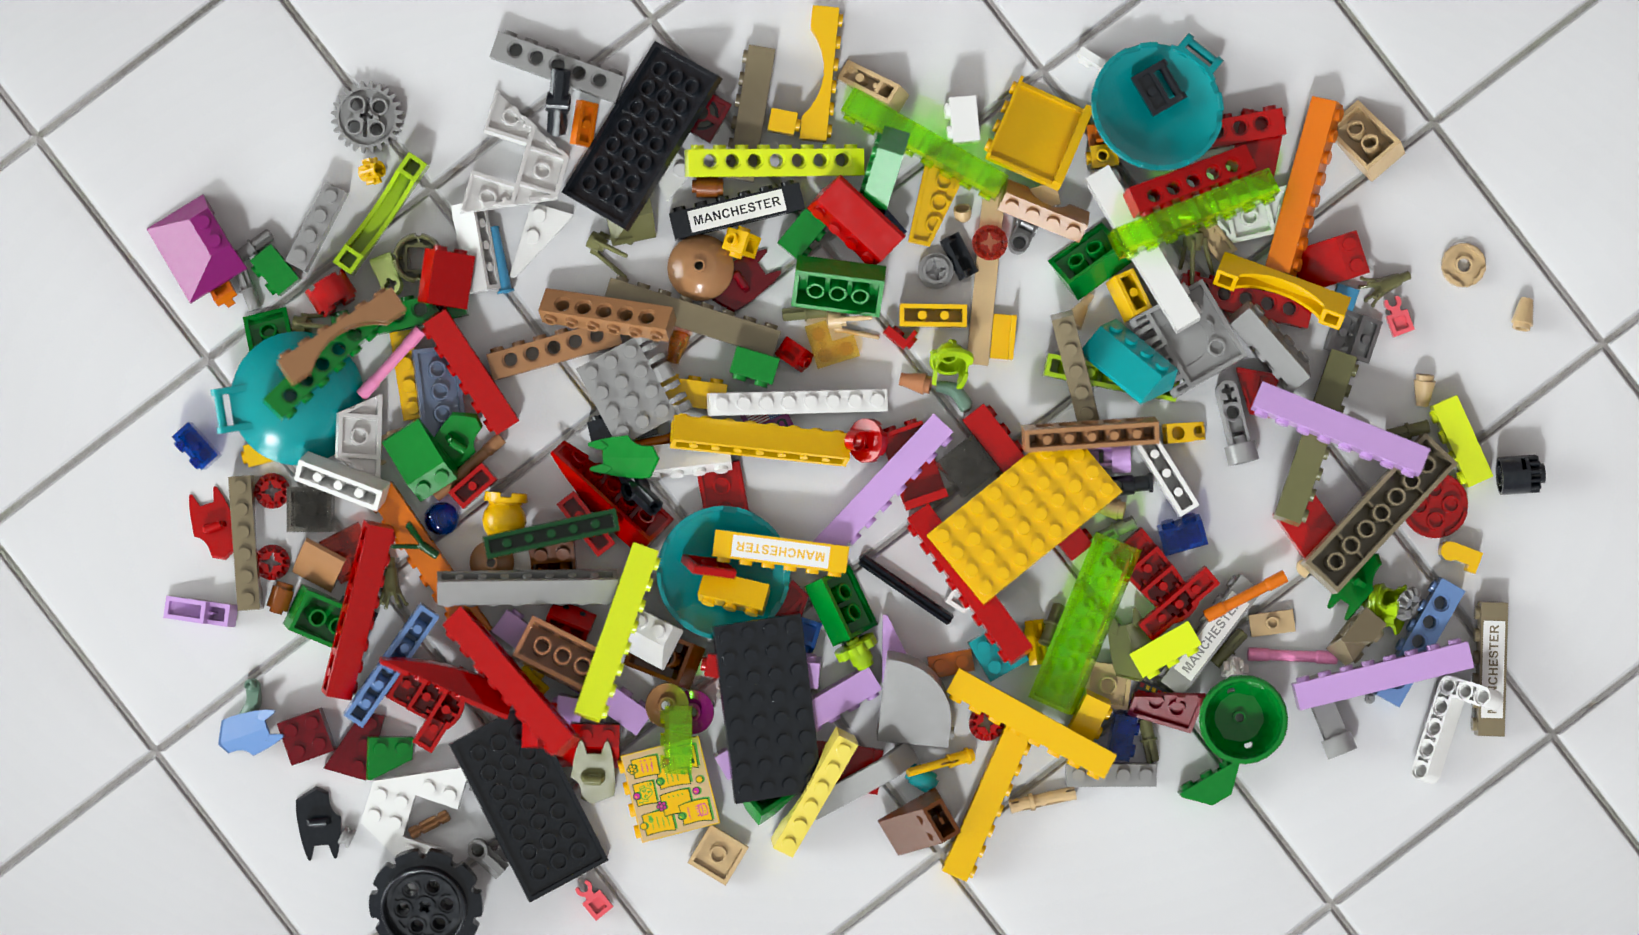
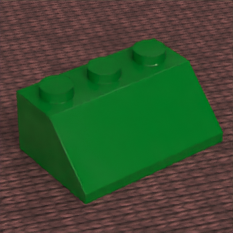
M1102 222L1085 233L1080 243L1074 241L1048 260L1061 281L1078 301L1132 262L1123 245Z
M850 564L847 565L846 573H841V577L826 575L804 586L833 647L878 625Z

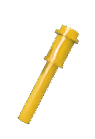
M965 747L962 751L946 754L945 758L910 767L906 770V774L908 777L946 766L953 768L965 763L970 765L972 761H975V753L972 748L968 749Z

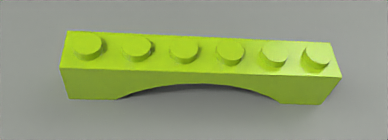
M408 152L372 210L334 259V264L350 275L355 276L430 167L428 164Z

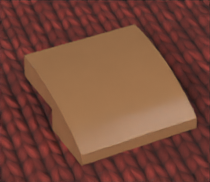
M306 538L292 572L331 593L336 585L338 576L343 570L346 558Z

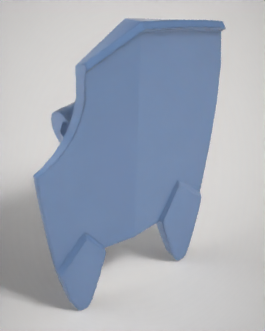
M273 709L256 710L237 714L222 720L218 745L227 753L243 750L253 756L266 750L284 737V734H270L266 722L276 711Z

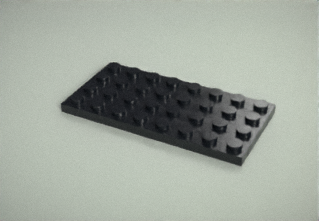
M655 41L563 188L562 193L629 232L723 79Z
M795 613L712 626L734 803L740 804L803 793L817 767L819 753L801 614Z
M513 709L509 711L507 720L498 717L450 742L449 746L528 902L531 903L608 861V858L556 755H550L545 749L522 748V721L515 715L517 711Z

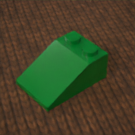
M286 307L243 317L249 352L269 337L292 332Z
M419 417L382 441L406 484L420 502L457 479L458 467Z
M301 584L283 624L294 633L332 648L343 602L317 589Z

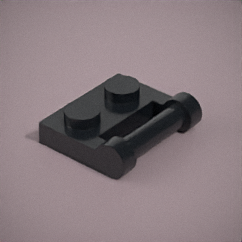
M1165 58L1130 78L1152 117L1188 97L1185 91H1181L1167 67L1168 62ZM1158 70L1161 72L1174 95L1173 98L1169 99L1154 72Z

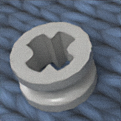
M346 825L338 840V844L344 843L345 847L348 848L356 833V829L350 830L349 826Z

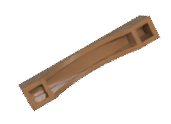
M392 287L387 290L385 288L380 289L373 295L375 298L369 302L366 300L360 302L354 307L356 310L349 315L347 312L336 318L337 322L329 327L327 324L317 331L318 335L311 339L306 337L298 343L299 347L293 351L288 349L279 355L280 359L277 360V365L292 387L312 375L314 365L321 352L339 335L361 326H387L406 314L405 306Z

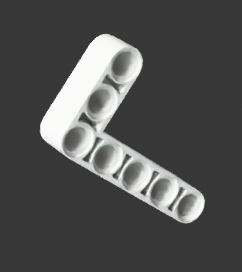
M1450 675L1444 676L1439 682L1411 771L1412 776L1416 780L1426 783H1436L1441 776L1464 702L1490 710H1497L1503 703L1501 692Z

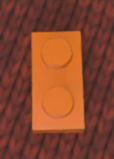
M576 100L570 144L589 148L594 138L599 104Z
M971 648L927 657L929 667L939 677L955 675L959 668L967 672L975 671Z

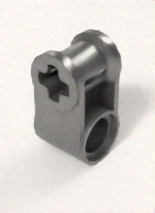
M1017 218L1014 230L1008 241L1010 252L1016 255L1024 253L1035 236L1038 226ZM1021 238L1024 241V248L1016 249L1013 246V240Z

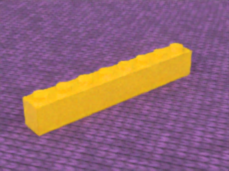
M685 413L674 415L671 422L670 448L843 467H846L850 459V450L844 444L847 433L841 430L831 432L823 431L820 428L803 429L796 425L784 427L776 423L738 422L731 418L720 420L713 419L710 416L692 417Z
M961 668L958 669L946 691L950 694L949 698L959 704L964 701L970 705L969 710L979 715L981 712L989 715V721L999 726L1001 722L1009 726V732L1016 736H1020L1022 733L1029 737L1027 741L1036 747L1042 744L1049 748L1047 753L1056 758L1062 755L1068 759L1067 764L1076 769H1079L1080 766L1087 769L1086 774L1096 780L1100 777L1105 778L1117 756L1114 752Z
M1007 725L1004 726L960 825L961 833L956 835L941 868L943 872L966 882L969 877L973 878L977 870V866L974 864L977 858H982L985 852L986 845H983L985 839L992 836L995 829L993 821L996 816L1000 817L1004 809V805L1001 804L1004 796L1009 797L1013 788V784H1011L1014 775L1018 776L1022 768V764L1019 762L1023 755L1027 756L1031 744L1027 741L1029 737L1022 733L1020 736H1016L1008 731L1009 726Z

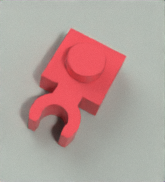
M1399 296L1394 297L1396 301L1395 306H1390L1388 300L1383 301L1385 309L1391 313V315L1385 318L1392 337L1415 330L1408 309L1402 311L1400 309L1401 299Z
M586 879L584 882L588 886V890L583 892L579 887L575 890L579 896L587 899L582 904L597 921L614 906L600 889L594 893L592 883Z

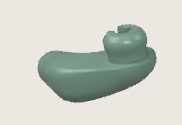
M937 381L936 392L952 397L961 412L966 413L970 411L972 400L963 388L957 389V383Z
M255 678L247 679L244 683L247 696L246 703L239 714L259 710L262 704L260 682Z

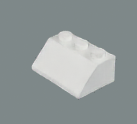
M643 609L642 613H637L635 619L639 621L635 634L631 633L628 639L629 642H632L629 652L664 670L684 630Z

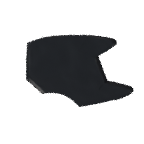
M316 786L296 800V816L302 845L309 861L312 860L314 846L329 845L334 859H336L340 846L338 840L341 833V816L337 815L331 808L329 792Z

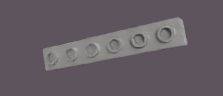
M505 30L502 33L498 31L489 56L491 59L551 80L553 63L556 60H561L565 64V69L572 70L570 88L614 104L617 103L625 82V77L621 76V71L614 68H609V71L600 68L601 64L589 60L588 63L580 61V56L568 52L566 56L558 53L559 49L547 45L544 48L538 46V41L526 37L524 41L516 38L517 34ZM514 45L522 47V53L519 56H513L510 53ZM537 52L543 54V61L539 64L531 61L532 55ZM576 68H583L586 73L583 78L576 79L573 76ZM599 75H603L607 79L606 84L601 87L594 84V79Z

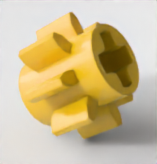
M377 157L363 159V165L358 167L360 179L366 182L367 185L382 183L381 177L386 175L385 165L378 161Z

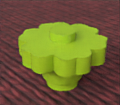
M873 632L866 633L846 641L845 645L839 647L834 654L838 662H845L850 659L853 667H856L858 671H862L874 664L870 648L874 647L878 641Z

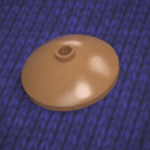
M700 234L689 236L674 247L669 256L667 271L672 286L679 294L689 297L694 301H708L718 297L728 288L733 278L734 261L733 257L729 256L730 251L722 249L723 242L715 237ZM698 262L703 263V268L700 270L695 268Z

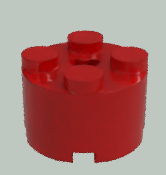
M343 269L339 270V275L333 272L315 283V289L312 292L309 288L305 291L317 313L325 318L334 314L339 305L343 304L345 307L352 303L357 293V290Z

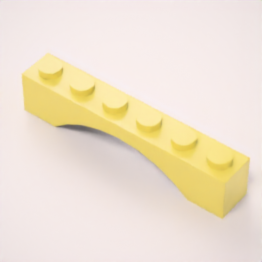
M835 727L825 744L817 767L805 790L793 808L781 820L772 835L771 842L774 849L793 858L858 747L854 735Z

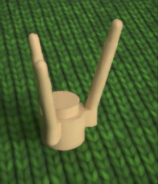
M828 311L829 329H835V333L843 332L872 339L880 338L879 335L842 327L847 326V321L872 320V316H847L846 313Z

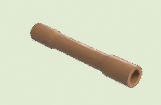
M495 434L476 454L458 468L457 479L434 493V497L440 502L449 494L448 492L484 460L499 450L506 441L499 434Z

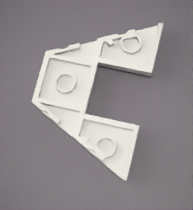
M495 90L483 133L525 146L515 183L472 170L459 214L557 200L569 156L563 150L558 149L549 137H545L537 129V126L526 116H523L517 107L512 106L502 97L498 90Z
M460 767L375 779L361 823L395 857L397 854L413 848H420L423 854H427L430 848L446 851V848L416 838L412 839V837L405 835L416 796L458 809L467 780ZM430 881V885L435 887L436 881Z

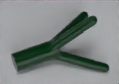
M408 522L405 527L418 544L391 545L393 549H420L433 559H436L440 553L422 540L411 522Z

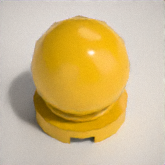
M485 491L483 500L488 501L489 505L484 510L482 522L484 530L488 535L525 528L527 522L526 513L521 506L523 505L522 503H528L527 494L511 493V497L501 496V492Z

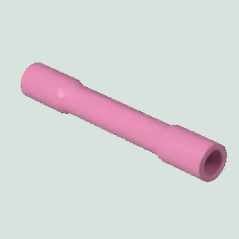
M415 326L388 359L360 386L356 392L363 399L367 400L394 367L425 336L422 329Z
M1248 647L1247 653L1248 661L1315 662L1318 664H1337L1338 659L1333 654L1325 650L1298 651Z

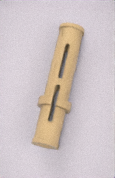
M1067 787L1034 795L1029 793L1027 794L1028 796L1009 799L1008 802L1011 814L1029 809L1035 811L1039 807L1077 800L1075 788Z

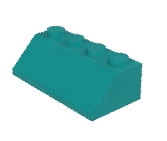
M1118 319L1101 325L1082 348L1085 359L1141 405L1173 388L1178 368Z

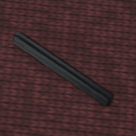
M863 555L859 560L858 564L946 625L950 624L954 618L953 614L867 555Z

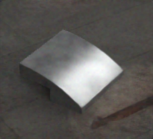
M1347 310L1340 329L1337 330L1330 327L1323 349L1328 351L1335 349L1357 357V361L1369 364L1383 322Z

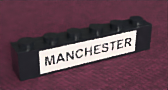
M794 180L781 182V187L777 188L767 185L760 187V192L752 194L750 190L737 193L738 197L729 199V195L716 198V202L710 204L705 200L694 203L695 207L686 209L685 206L673 208V212L669 213L675 241L689 236L706 234L727 229L728 227L731 228L802 211L805 209L799 182L794 183Z

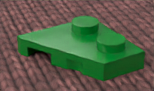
M367 736L366 779L373 780L412 760L413 737Z

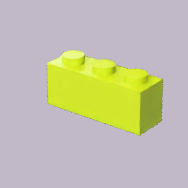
M1189 621L1134 651L1130 654V657L1142 678L1147 676L1150 680L1160 674V668L1167 665L1169 669L1180 662L1178 658L1186 654L1187 657H1190L1199 652L1198 647L1202 644Z

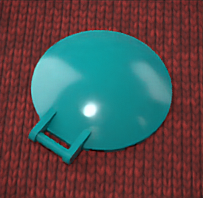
M1190 33L1186 35L1178 46L1158 44V42H1145L1137 46L1125 48L1107 61L1095 80L1091 96V109L1095 126L1106 145L1116 155L1132 165L1156 171H1168L1185 167L1201 158L1211 148L1220 133L1224 104L1222 93L1219 92L1213 74L1224 60L1220 56L1216 57L1193 39L1194 36ZM1189 46L1192 50H1194L1197 54H1199L1212 65L1209 67L1202 60L1196 57L1193 53L1187 50L1186 47ZM1165 58L1168 62L1167 67L1181 91H1185L1188 97L1152 117L1130 78ZM1159 70L1154 72L1169 99L1173 98L1174 95Z
M294 331L269 337L255 346L242 359L230 387L210 390L211 396H214L217 434L239 431L245 441L256 452L281 464L298 465L299 460L308 451L329 458L335 454L336 413L365 401L356 392L363 384L359 370L351 357H348L344 361L346 366L338 373L334 371L329 376L330 381L322 389L318 386L312 392L314 396L308 403L304 404L302 402L296 408L298 412L290 420L285 418L281 421L263 403V398L285 378V375L277 365V360L280 359L279 355L288 349L293 351L299 347L298 343L306 337L311 339L318 334ZM335 345L332 348L333 352L337 355L345 352L339 345ZM320 360L316 363V366L320 370H326L329 364L324 360ZM307 377L301 383L309 386L313 383L311 377ZM292 391L284 394V398L287 401H294L297 398L296 394ZM229 394L233 425H227L223 395Z
M714 506L687 516L668 534L659 553L661 560L656 576L659 593L664 605L672 617L684 628L709 639H713L712 626L774 617L784 603L789 589L791 571L783 570L784 565L775 564L774 569L761 567V562H753L752 566L739 564L737 559H730L728 564L737 571L736 577L770 585V595L764 616L751 617L743 611L736 610V612H730L723 609L722 606L714 605V607L703 605L699 601L698 590L703 575L693 574L681 563L682 554L717 558L712 556L715 530L780 538L768 522L755 513L739 507Z

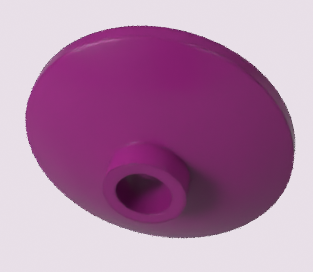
M686 690L684 692L689 702L688 713L685 719L675 727L686 734H698L706 730L712 723L714 707L710 698L703 692ZM692 707L697 710L695 716L689 714V710Z

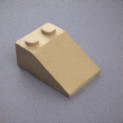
M1359 100L1344 111L1343 119L1338 123L1337 127L1338 137L1336 144L1372 182L1405 154L1402 142Z

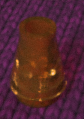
M673 330L668 346L667 361L679 364L680 359L691 342L689 340L690 334Z

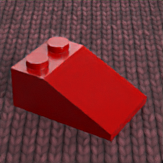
M1357 230L1307 246L1306 250H1303L1301 257L1302 268L1300 272H1297V278L1321 287H1327L1370 273Z

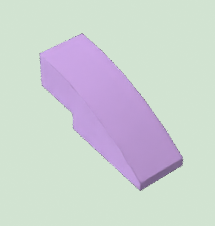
M166 596L163 618L235 627L238 610L235 604Z

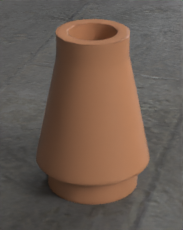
M901 373L899 386H904L922 395L924 393L929 394L932 387V376H928V373Z

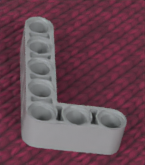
M901 743L879 760L838 781L818 813L816 820L905 772L919 760L911 745Z

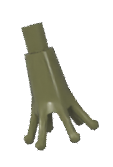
M1409 271L1382 278H1364L1361 276V281L1368 282L1367 285H1359L1358 288H1374L1375 291L1364 299L1366 303L1371 298L1375 299L1371 304L1373 308L1382 296L1401 286L1403 282L1410 280L1411 274Z
M390 557L389 565L384 569L385 582L378 608L382 604L385 605L384 609L387 610L390 596L393 595L398 608L402 609L403 606L400 603L399 596L405 606H408L409 603L406 602L399 586L395 558Z

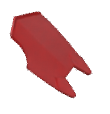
M214 486V502L200 506L195 497L190 494L189 510L194 537L202 539L207 544L212 558L227 560L233 553L231 512L224 496Z

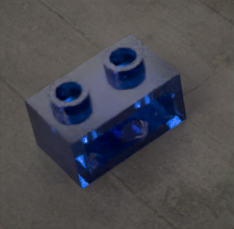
M187 422L172 436L176 441L174 443L176 448L181 453H187L190 457L189 462L197 470L199 468L201 470L208 469L222 456L193 422Z
M1188 513L1183 515L1181 519H1167L1156 526L1165 556L1208 545L1203 522L1199 514Z
M1113 712L1106 749L1117 754L1116 760L1129 762L1130 757L1134 758L1136 745L1133 744L1134 735L1138 736L1140 723L1137 722L1138 718Z

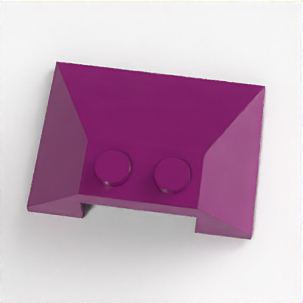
M204 194L147 228L149 235L190 304L248 269L238 251L232 247L214 216L215 212Z

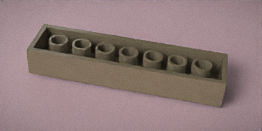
M1427 433L1419 435L1414 441L1417 444L1430 448L1421 474L1418 477L1410 478L1401 474L1402 470L1394 467L1393 469H1388L1300 563L1332 594L1338 593L1458 464Z

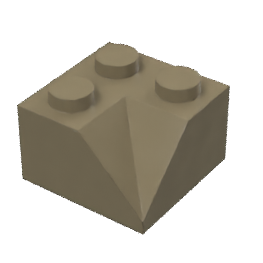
M1366 607L1355 613L1344 624L1326 649L1345 666L1352 662L1356 664L1364 655L1362 650L1365 646L1369 647L1373 642L1377 643L1384 635L1382 630L1387 624Z

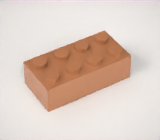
M532 615L512 655V659L581 693L596 647Z

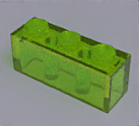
M664 705V710H660V724H664V733H660V746H664V755H660V769H664L665 774H692V706Z

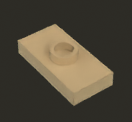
M1210 215L1192 229V231L1203 232V237H1208L1209 251L1219 263L1225 251L1233 254L1238 250Z
M1293 609L1248 615L1251 637L1296 631Z

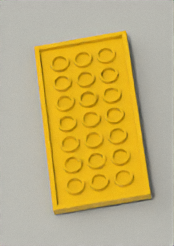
M1088 449L1029 452L927 534V537L984 605L1122 494L1123 491Z

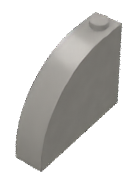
M887 650L877 725V741L948 748L949 740L954 738V727H951V709L947 690L939 676L927 664L908 654Z

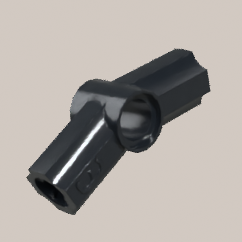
M552 68L550 91H548L546 98V111H548L547 133L556 137L566 135L567 116L571 103L569 90L572 70L565 68Z
M617 476L622 484L621 494L626 501L634 500L649 516L656 515L662 509L663 502L651 491L649 481L646 478Z

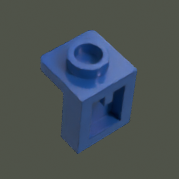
M802 617L806 653H813L822 623Z

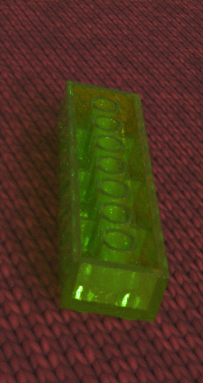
M1095 533L1032 686L1029 698L1068 715L1075 714L1141 554V549L1106 534Z

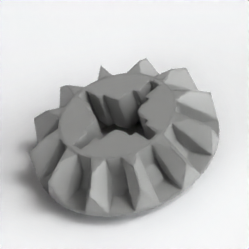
M941 253L928 254L921 260L918 267V275L922 283L930 288L946 286L951 281L954 273L951 260ZM933 261H935L938 268H945V270L939 273V280L936 279L934 274L926 273L933 269Z
M1410 587L1399 596L1397 600L1399 601V611L1396 618L1405 621L1411 619L1413 614H1416V610L1420 607L1419 603L1422 600L1420 597L1421 591L1415 587Z

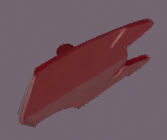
M767 249L757 251L755 259L744 256L741 260H735L734 273L730 285L712 301L735 312L767 289L781 274V271L765 274L758 262L765 256Z

